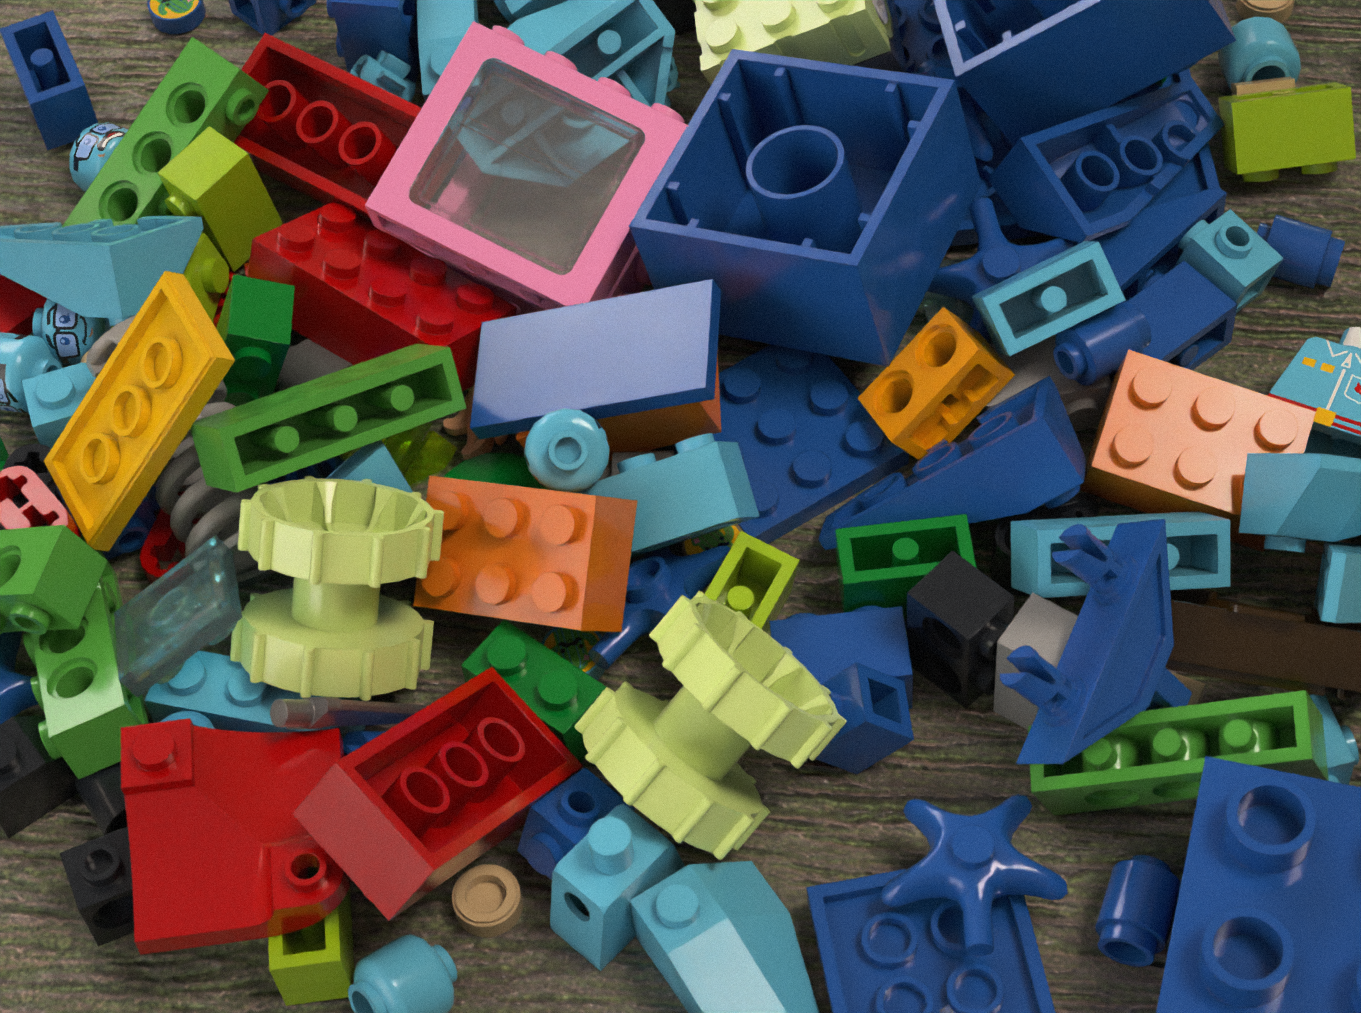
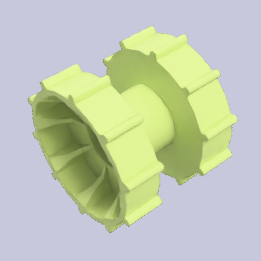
M304 476V479L284 481L271 485L259 484L258 491L255 492L251 500H241L238 550L248 551L252 558L258 562L259 570H273L294 577L293 588L276 590L265 594L251 593L250 602L247 603L245 609L233 612L230 660L242 664L245 671L250 674V682H264L280 689L300 693L302 698H309L311 695L359 697L361 700L369 701L371 696L386 694L403 688L416 689L420 670L430 669L434 621L424 620L416 610L411 608L412 602L409 600L398 601L380 595V587L383 583L398 582L412 577L422 579L427 577V568L430 560H440L444 511L434 510L428 502L421 499L420 492L409 493L390 486L372 483L370 479L356 481Z
M698 591L691 600L681 595L649 634L658 644L659 652L664 659L662 666L671 671L683 684L670 702L666 699L661 701L648 693L635 689L630 683L624 681L615 692L606 687L574 727L582 734L584 746L588 752L585 758L597 766L605 778L624 797L623 801L627 805H633L651 821L669 832L676 842L681 844L684 841L696 848L711 852L716 858L723 860L732 848L738 851L770 813V810L762 804L759 792L754 785L756 783L755 778L747 774L737 763L752 745L758 751L763 749L776 757L787 760L799 769L808 758L814 761L847 721L838 714L836 706L829 696L831 691L818 682L809 670L792 655L793 652L789 648L783 647L765 631L749 621L741 611L735 612L725 605L709 599L703 592Z

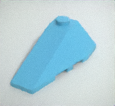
M146 216L137 219L138 224L113 226L112 219L93 220L89 223L62 227L61 222L0 226V274L83 317L109 318L110 326H115L137 315L164 271L184 273L204 229L202 217Z
M1247 453L1239 533L1265 536L1264 549L1305 553L1306 540L1335 542L1361 535V459L1312 453Z
M752 861L689 864L629 900L637 940L688 1013H819L790 913Z

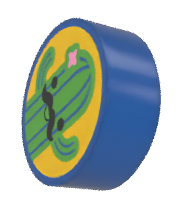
M148 0L147 2L153 25L161 32L168 34H181L196 28L203 21L206 13L203 0Z

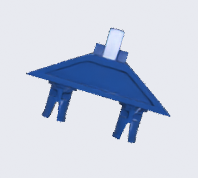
M1165 519L1117 524L1108 546L1091 534V531L1083 524L1072 525L1059 536L1062 542H1065L1071 550L1052 552L1053 559L1059 565L1065 566L1085 583H1088L1090 590L1057 667H1054L1041 657L1034 648L1024 645L1012 651L1007 657L1008 661L1020 673H1000V681L1006 687L1015 690L1039 708L1016 764H1064L1141 711L1188 705L1192 692L1165 667L1174 647Z

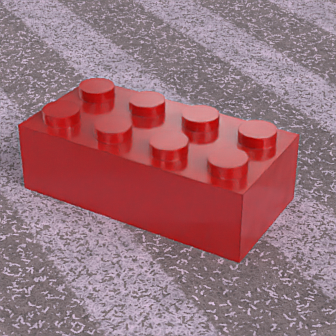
M264 33L241 70L268 89L269 92L260 103L255 117L245 125L234 141V144L249 154L258 171L325 205L333 201L352 208L357 215L372 223L365 204L422 108ZM447 126L408 191L409 199L425 209L464 150Z
M335 201L252 239L248 277L295 286L291 329L348 361L352 366L413 344L450 347L463 392L475 385L482 322L516 315L517 307L495 295L488 287L474 283L448 268L443 261L430 257L406 242L374 227L373 223L357 215L352 208L338 204Z
M490 667L336 761L292 814L359 887L365 897L390 921L525 825L530 807L578 773L583 765L496 670Z

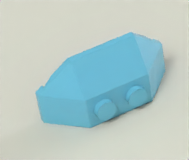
M615 0L547 51H552L566 57L577 67V72L596 81L600 77H606L618 82L630 92L631 98L649 107L654 103L665 105L675 29L653 0ZM515 75L447 125L483 175L564 189L570 188L638 137V135Z

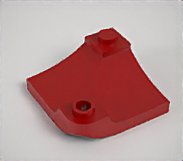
M191 718L121 727V790L125 799L130 844L134 942L140 955L278 936L314 925L340 905L350 888V877L292 814L332 765L344 757L343 740L339 728L301 732H242L195 726ZM308 867L318 868V872L313 877L307 879Z

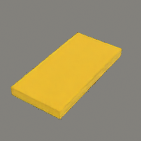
M164 271L44 460L86 543L94 550L109 551L235 361L184 274Z

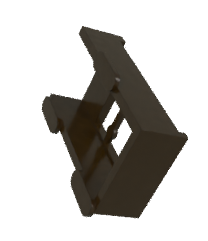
M1206 589L1170 590L1174 647L1165 666L1168 670L1291 691L1306 690L1309 694L1321 696L1325 695L1326 687H1331L1335 698L1345 699L1347 690L1356 691L1361 697V623L1321 621L1316 608H1311V614L1220 600L1217 599L1218 592Z

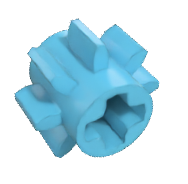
M383 50L379 52L376 60L366 54L363 55L350 71V74L409 102L412 101L415 93L416 84L406 78L411 66Z

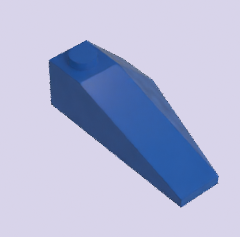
M1193 78L1021 137L988 180L1020 228L1082 243L1125 227L1225 124Z
M1048 376L978 416L976 419L980 426L958 445L956 442L948 443L943 439L926 450L928 454L915 464L912 469L914 474L905 479L901 472L890 474L827 515L818 538L825 550L836 548L835 529L961 514H967L968 524L1025 514L1043 504L1047 508H1054L1070 500L1079 492V485L1084 483L1086 458L1058 389L1051 377Z

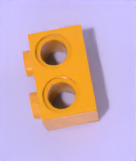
M943 306L895 357L889 367H886L858 397V400L893 444L920 460L928 454L926 450L943 439L951 443L1015 374L980 332Z

